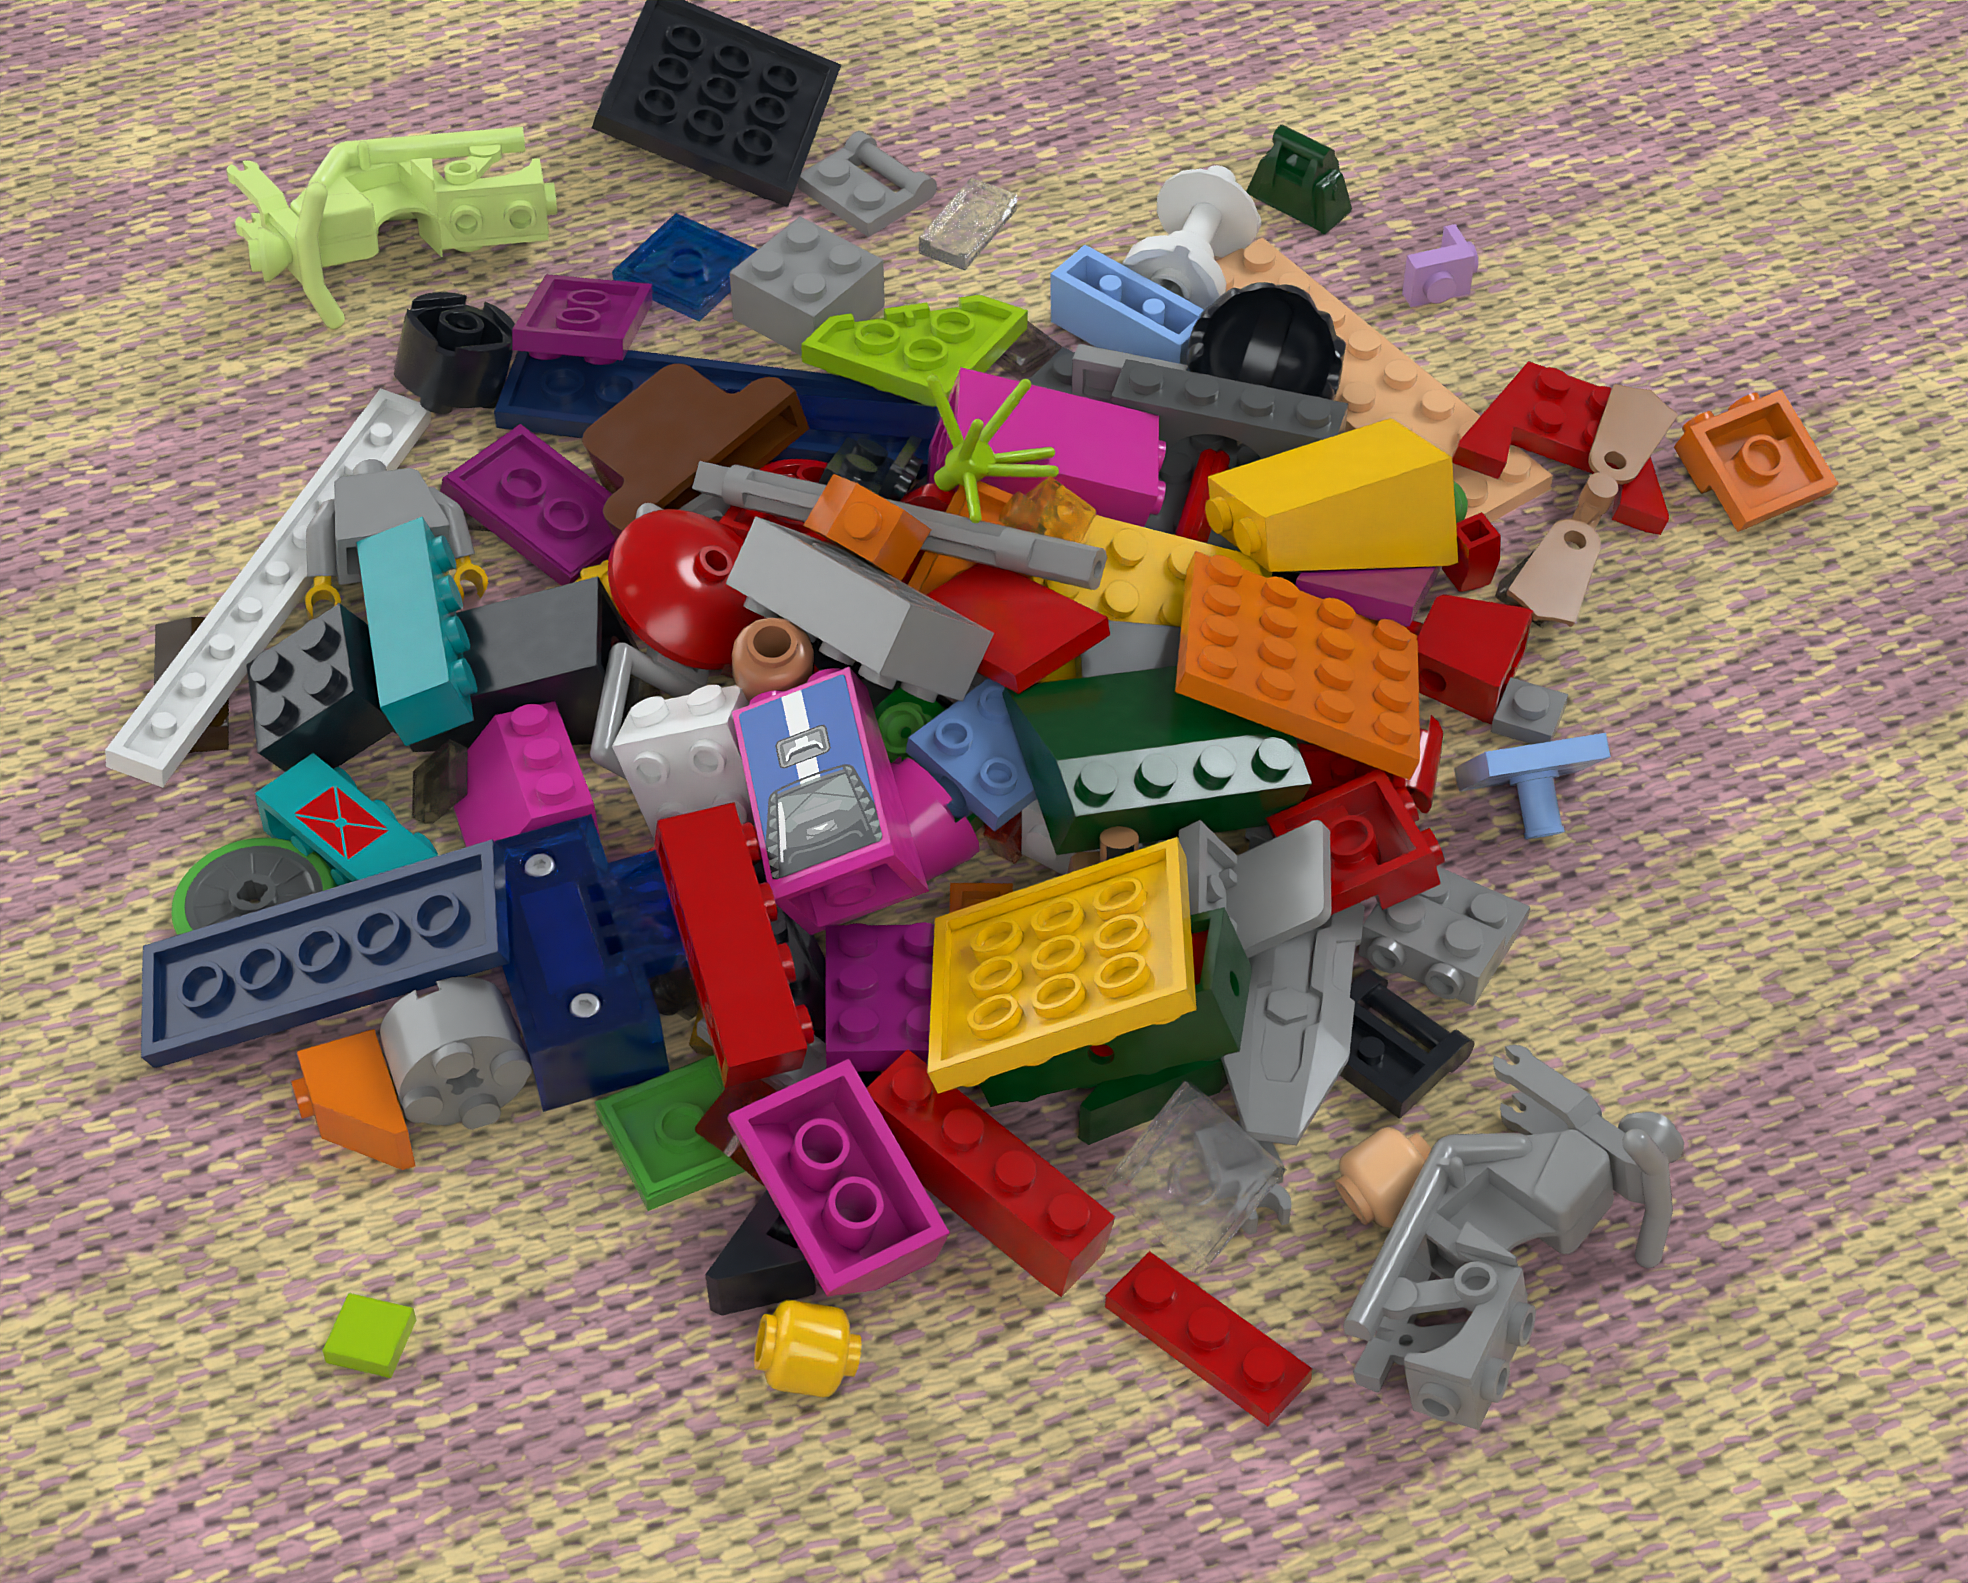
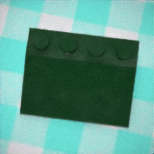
M1177 666L1035 683L1019 694L1005 687L1002 692L1056 855L1100 849V834L1104 830L1116 826L1127 827L1137 832L1139 844L1168 840L1175 837L1179 838L1180 829L1199 820L1213 833L1268 825L1266 818L1301 803L1312 784L1296 739L1286 733L1175 692Z

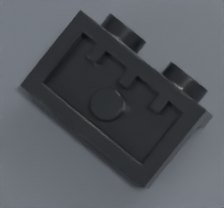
M911 435L896 460L887 457V450L878 443L864 438H859L856 441L847 437L826 466L818 483L827 485L832 475L836 474L858 483L882 498L900 502L906 492L910 490L924 462L923 459L915 456L922 439Z

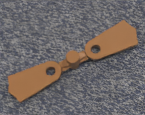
M1620 384L1613 385L1588 457L1589 465L1594 474L1588 478L1579 496V504L1572 518L1559 520L1551 527L1510 585L1507 596L1515 599L1524 608L1533 610L1532 619L1534 621H1555L1567 624L1569 627L1575 624L1601 548V541L1595 529L1602 515L1608 511L1618 492V484H1626L1636 478L1678 416L1677 412L1667 406L1652 390L1632 388ZM1606 462L1615 464L1619 469L1611 468ZM1565 541H1571L1577 544L1580 549H1574L1568 546Z

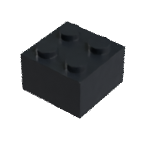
M340 603L319 617L308 621L301 629L272 648L263 651L254 660L246 664L257 752L284 772L312 753L334 769L395 731L380 708L368 624Z

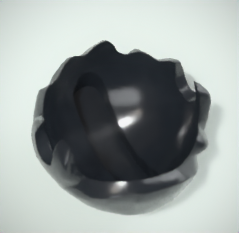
M1257 282L1241 289H1229L1211 306H1208L1201 312L1193 326L1187 346V365L1189 372L1334 400L1341 381L1346 343L1336 335L1331 315L1325 311L1318 310L1309 293L1293 285Z

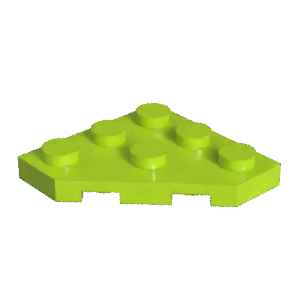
M983 295L959 297L958 307L930 311L927 302L884 308V318L854 322L852 313L830 316L801 344L802 362L826 370L830 374L840 375L867 384L879 391L890 392L922 403L926 407L938 409L927 382L928 377L934 374L939 378L948 399L960 367L985 373L1025 332L1028 325V310Z

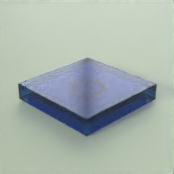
M675 213L612 270V276L615 281L652 284V301L700 322L731 292L730 271L758 249Z

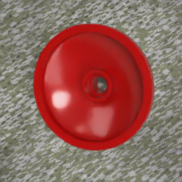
M665 509L652 511L633 520L622 531L611 549L608 560V582L612 597L620 614L642 641L661 655L675 662L704 670L732 668V651L735 639L746 626L756 620L766 619V617L744 607L747 596L726 584L744 540L734 531L716 520L685 510Z

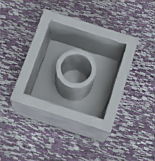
M801 216L730 271L733 319L802 356L801 344L830 316L852 313L854 322L869 320L885 307L883 259Z

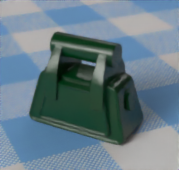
M1281 124L1273 134V147L1259 161L1246 192L1249 196L1320 231L1322 234H1326L1352 212L1345 179L1340 172L1339 161L1335 156V151Z

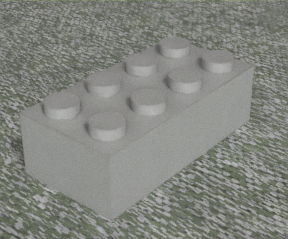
M755 517L726 581L727 585L747 596L744 607L766 618H778L780 615L802 628L812 643H815L817 638L822 640L819 651L837 661L851 666L854 665L855 660L861 663L858 671L860 676L889 689H893L896 680L901 681V689L932 703L935 702L938 694L963 702L994 635L993 632L839 546L759 517Z

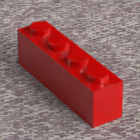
M735 802L657 820L654 845L724 1088L802 1069L808 1048L807 1045L814 1043L813 1026L805 1004L795 1006L789 983L796 981L794 962L787 943L777 945L770 922L777 921V907L770 884L768 882L758 883L752 862L759 860V848L752 824L750 822L741 824Z
M909 1049L866 1088L923 1187L1037 1281L1058 1296L1062 1297L1104 1254L1115 1216L957 1088L938 1094L928 1075V1065Z

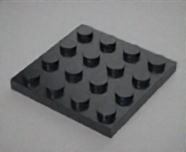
M646 0L597 110L592 129L788 208L841 64L685 0Z

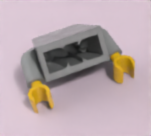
M368 459L360 462L353 469L352 475L342 476L334 481L335 498L324 501L307 527V577H313L314 587L308 591L305 598L306 613L309 620L314 619L313 606L319 600H329L334 606L338 603L341 604L340 594L332 587L331 577L337 576L339 585L362 582L357 541L422 516L434 536L444 535L452 549L456 561V572L453 579L460 592L462 602L464 600V590L460 584L461 580L471 581L475 585L480 599L486 591L488 576L481 567L472 564L470 555L475 554L463 509L457 502L436 488L428 487L418 470L404 468L387 471L386 466L379 460Z

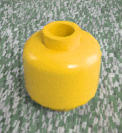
M785 1300L779 1304L773 1315L764 1314L761 1318L755 1344V1369L763 1370L767 1384L778 1391L829 1397L838 1389L843 1376L854 1377L856 1375L861 1356V1336L850 1334L849 1320L843 1309Z

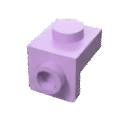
M1455 224L1444 226L1441 248L1407 255L1402 294L1410 307L1431 302L1442 303L1450 298L1470 294L1472 276L1478 270V256L1473 243L1470 241L1466 242Z

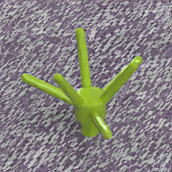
M934 374L928 377V385L953 445V449L946 455V465L936 471L934 480L936 485L946 492L951 491L959 484L964 486L969 517L972 523L978 524L982 519L977 482L984 477H1056L1058 475L1059 469L1054 465L1017 464L1050 459L1055 456V449L1052 447L994 454L988 444L1030 389L1031 381L1025 378L1019 382L984 428L983 421L975 419L964 440L939 378Z

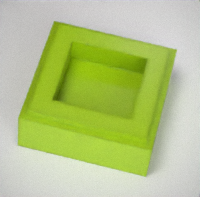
M348 1293L322 1350L325 1362L392 1378L416 1323L414 1308Z

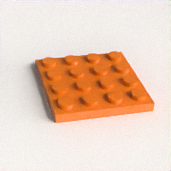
M1195 551L1186 570L1175 692L1408 780L1411 779L1421 761L1417 635L1410 633L1405 626L1393 620L1381 619L1377 621L1356 614L1350 605L1339 599H1321L1300 591L1293 583L1284 578L1275 576L1266 578L1245 570L1239 563L1229 557L1222 555L1211 557Z

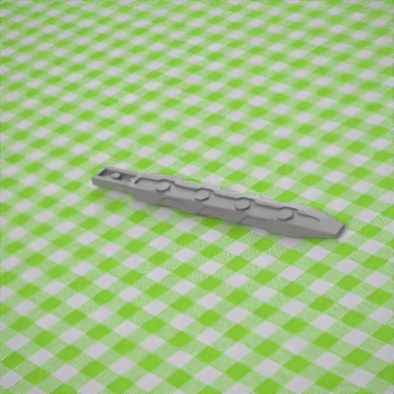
M1268 825L1246 828L1245 836L1250 840L1248 851L1274 839ZM1361 903L1331 915L1326 923L1311 931L1248 958L1252 967L1240 1052L1227 1054L1221 1058L1246 1139L1297 1146L1349 1060L1355 1001L1350 998L1355 946L1361 944L1365 909Z

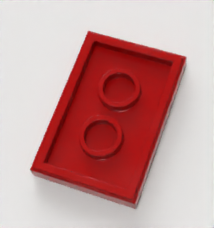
M979 563L926 594V596L994 633L977 672L1018 694L1111 635L1107 616L1016 572Z

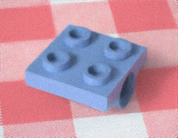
M988 678L967 693L963 702L958 700L909 736L906 753L928 771L951 796L953 800L947 806L954 817L962 819L964 816L967 818L970 814L974 813L993 831H996L1035 801L1037 797L1002 696L1005 686Z

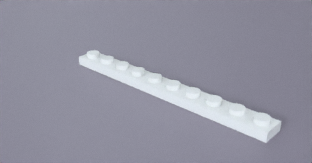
M381 388L106 748V767L162 788L247 674L246 664L263 652L313 584V577H307L306 530L324 501L335 498L334 481L339 477L352 475L356 465L368 459L381 461L386 466L387 471L396 470L431 423V412L425 410L420 405V402Z

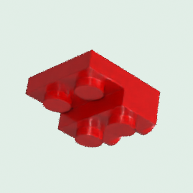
M1379 768L1266 818L1273 838H1277L1313 820H1320L1330 830L1331 915L1374 896L1381 909L1384 910L1441 884L1437 866L1444 864L1445 858L1434 833L1430 828L1420 832L1415 823L1419 820L1418 811L1407 788L1403 785L1395 789L1384 770Z

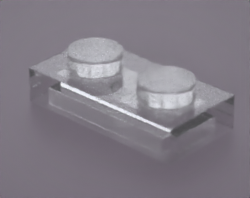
M970 178L919 236V254L966 271L1017 211V194Z

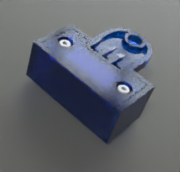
M592 814L494 841L504 851L510 964L500 966L499 970L518 1031L531 1064V1074L543 1112L634 1086L670 1072L661 1019L647 978L688 967L689 963L656 849L608 863Z

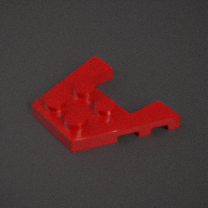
M1528 361L1459 440L1452 454V463L1499 480L1507 464L1510 445L1594 474L1589 465L1588 457L1612 388L1597 386L1569 376L1560 369L1544 367ZM1650 457L1633 481L1626 484H1618V492L1614 498L1611 520L1646 533L1661 535L1668 523L1669 514ZM1606 462L1611 468L1619 469L1615 464Z

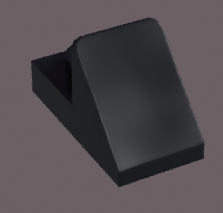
M767 1190L705 1274L710 1310L721 1316L772 1305L785 1300L807 1297L816 1293L815 1274L802 1251L797 1249L798 1244Z

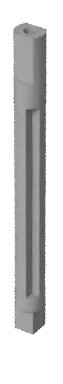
M699 461L692 489L706 495L722 498L727 505L805 523L827 485L741 465H733L729 468ZM886 499L904 509L931 529L920 550L1090 590H1096L1100 585L1107 559L1106 551L1103 548L985 521L974 524L968 517Z

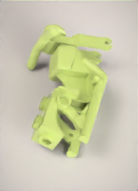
M523 126L340 142L329 151L309 180L308 186L291 202L290 208L283 192L259 169L257 163L243 161L244 171L238 170V167L232 164L226 169L229 182L235 184L259 210V213H251L252 223H247L240 216L235 220L237 234L244 237L248 242L252 272H262L264 282H271L287 268L303 285V290L324 324L331 329L340 328L344 324L345 317L324 283L322 267L376 256L379 252L377 235L379 234V227L383 222L417 219L419 236L441 257H443L442 250L444 249L472 252L481 249L483 246L549 240L547 215H557L554 182L544 183L540 158L532 159L530 165L520 171L503 176L480 178L492 164L501 160L502 153L526 152ZM469 156L466 160L448 163L444 167L445 179L433 168L432 159Z

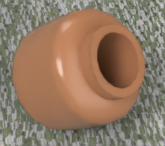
M770 617L756 620L746 626L735 639L732 651L735 685L742 689L747 701L750 702L751 699L761 693L775 690L784 692L807 683L809 677L814 674V651L809 636L802 628L787 619Z

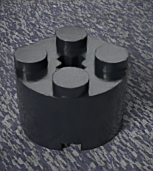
M452 292L427 293L412 300L411 309L408 310L407 308L394 365V376L407 390L421 397L420 405L425 410L437 414H448L452 412L453 407L496 408L507 379L512 358V329L515 325L510 316L497 306L484 302L483 310L465 305L467 295Z

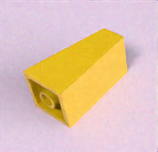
M1392 418L1208 476L1210 499L1206 501L1205 511L1210 527L1215 533L1220 534L1240 549L1244 555H1248L1269 572L1449 566L1458 563L1452 457Z

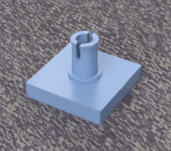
M1606 733L1486 751L1455 767L1454 771L1459 791L1503 784L1517 786L1525 829L1524 837L1528 840L1565 832L1564 826L1561 823L1553 779L1560 775L1577 773L1611 756Z

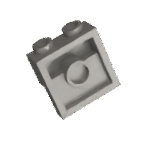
M1437 866L1440 885L1384 910L1381 909L1379 903L1376 904L1363 924L1358 955L1367 958L1373 966L1383 972H1398L1425 984L1432 993L1441 998H1456L1474 1006L1526 924L1530 906Z

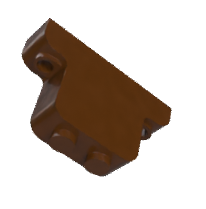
M671 364L660 369L591 424L584 432L582 442L601 485L612 493L604 505L603 515L616 541L622 531L635 520L637 510L642 504L653 503L663 510H678L701 495V492L692 489L699 461L729 468L733 465H741L759 470L810 428L796 390L778 378H760L748 384L738 393L728 394L690 366Z

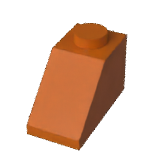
M836 474L832 475L803 525L900 581L931 531L929 527L904 509L858 483Z
M375 1029L296 1051L303 1077L292 1080L291 1085L301 1119L315 1116L320 1136L324 1140L401 1170L416 1166L408 1129Z

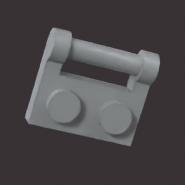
M857 131L848 138L842 149L801 172L798 180V189L855 229L870 237L932 199L937 190V183L932 177L922 171L913 172L879 149L874 138L863 131ZM862 163L866 164L900 187L901 190L895 193L857 166Z

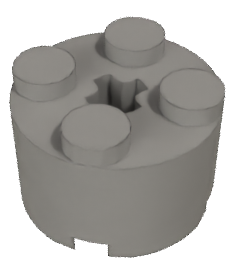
M452 977L436 981L439 991L428 994L418 999L416 990L402 997L384 1017L380 1027V1036L384 1055L405 1117L410 1122H424L432 1125H451L462 1121L463 1125L471 1130L495 1123L500 1118V1108L505 1106L520 1092L532 1072L531 1064L512 1011L507 1001L503 998L500 989L495 984L484 979Z

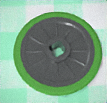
M278 838L241 840L212 851L188 870L180 881L173 897L172 922L176 934L179 935L337 887V884L331 876L330 867L317 853L312 852L305 856L289 840ZM255 899H258V901H260V902L255 903V904H252L251 902H249V901L255 900Z

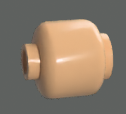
M1393 1127L1381 1128L1341 1156L1339 1161L1341 1177L1335 1180L1336 1188L1344 1202L1362 1224L1367 1225L1374 1221L1381 1227L1391 1228L1431 1151V1147L1418 1133L1407 1138L1402 1132Z

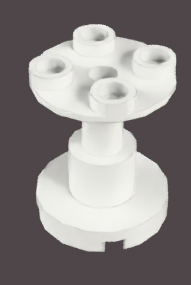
M1218 165L1211 166L1207 170L1181 171L1165 181L1157 195V215L1163 229L1169 235L1147 237L1134 244L1122 263L1127 268L1202 309L1211 306L1226 292L1227 283L1220 265L1214 260V256L1223 258L1240 248L1245 249L1252 243L1261 227V218L1253 199L1236 183L1235 176L1229 169Z

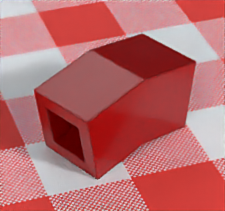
M1480 512L1456 523L1458 563L1442 566L1443 572L1459 592L1475 590L1491 584L1500 562L1501 535L1486 516Z

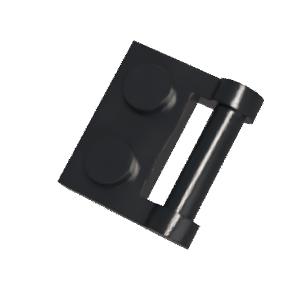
M1368 969L1351 983L1350 998L1355 1001L1350 1053L1349 1060L1340 1076L1400 1119L1449 1072L1453 1073L1469 1058L1474 1048V1041L1457 1029L1450 1033L1387 988L1388 981L1372 969ZM1372 1008L1431 1051L1427 1053L1368 1010Z

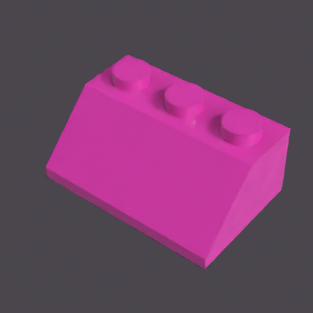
M556 702L541 705L527 704L518 707L514 711L495 715L445 778L447 791L465 847L493 839L504 851L506 888L531 882L526 877L525 864L531 856L536 854H546L552 857L556 865L555 876L605 864L594 802Z
M849 1059L728 1115L727 1119L827 1297L875 1291L935 1262L950 1232Z

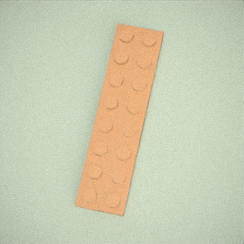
M1263 237L1252 242L1245 249L1240 248L1216 261L1220 265L1227 283L1226 292L1232 288L1241 289L1257 282L1293 285L1309 293L1318 310L1325 311L1331 315L1336 335L1346 343L1341 381L1334 401L1348 403L1345 432L1392 418L1452 457L1459 440L1480 417L1478 413ZM1510 445L1507 464L1499 480L1452 463L1453 481L1461 486L1468 501L1465 519L1482 512L1490 522H1493L1551 489L1553 475L1523 450L1513 445Z

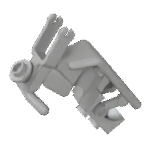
M1521 1045L1505 1046L1506 1055L1516 1065H1510L1506 1060L1497 1056L1493 1058L1496 1077L1500 1081L1511 1084L1521 1091L1513 1093L1512 1099L1513 1103L1524 1112H1515L1512 1107L1503 1103L1500 1106L1503 1124L1507 1128L1519 1133L1452 1134L1439 1139L1435 1143L1343 1324L1346 1335L1368 1341L1353 1371L1356 1384L1377 1393L1381 1390L1394 1362L1404 1365L1413 1411L1426 1414L1436 1420L1450 1421L1476 1430L1480 1429L1491 1403H1498L1502 1399L1509 1380L1510 1362L1517 1347H1524L1528 1343L1535 1324L1536 1309L1534 1305H1530L1527 1302L1528 1294L1525 1288L1523 1269L1518 1266L1516 1256L1510 1253L1511 1249L1523 1242L1540 1238L1561 1254L1574 1252L1612 1206L1614 1190L1629 1201L1645 1205L1635 1258L1638 1264L1644 1268L1656 1267L1662 1260L1673 1214L1669 1164L1681 1157L1685 1145L1682 1135L1677 1131L1674 1124L1659 1113L1636 1112L1627 1114L1620 1120L1617 1128L1602 1118V1110L1591 1094L1534 1057L1528 1048ZM1437 1275H1438L1440 1278H1442V1279H1439V1280H1435V1278H1436ZM1456 1308H1467L1468 1311H1472L1467 1322L1419 1327L1413 1324L1418 1313Z

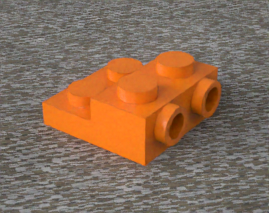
M1782 389L1761 398L1757 392L1748 394L1734 402L1728 408V411L1714 416L1712 411H1706L1695 416L1683 425L1682 430L1684 434L1673 446L1700 493L1703 494L1713 489L1737 532L1826 496L1839 484Z

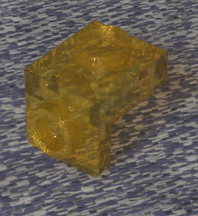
M1050 476L1025 495L1020 491L1016 492L1003 507L998 520L1004 524L1003 526L1081 543L1096 516V510Z

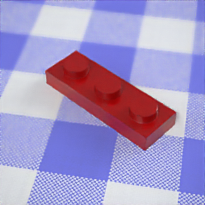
M1151 1251L1105 1295V1308L1267 1427L1311 1381L1313 1368Z

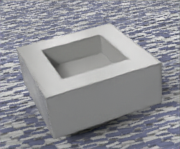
M1510 678L1494 715L1491 732L1529 744L1553 741L1566 709L1568 694Z

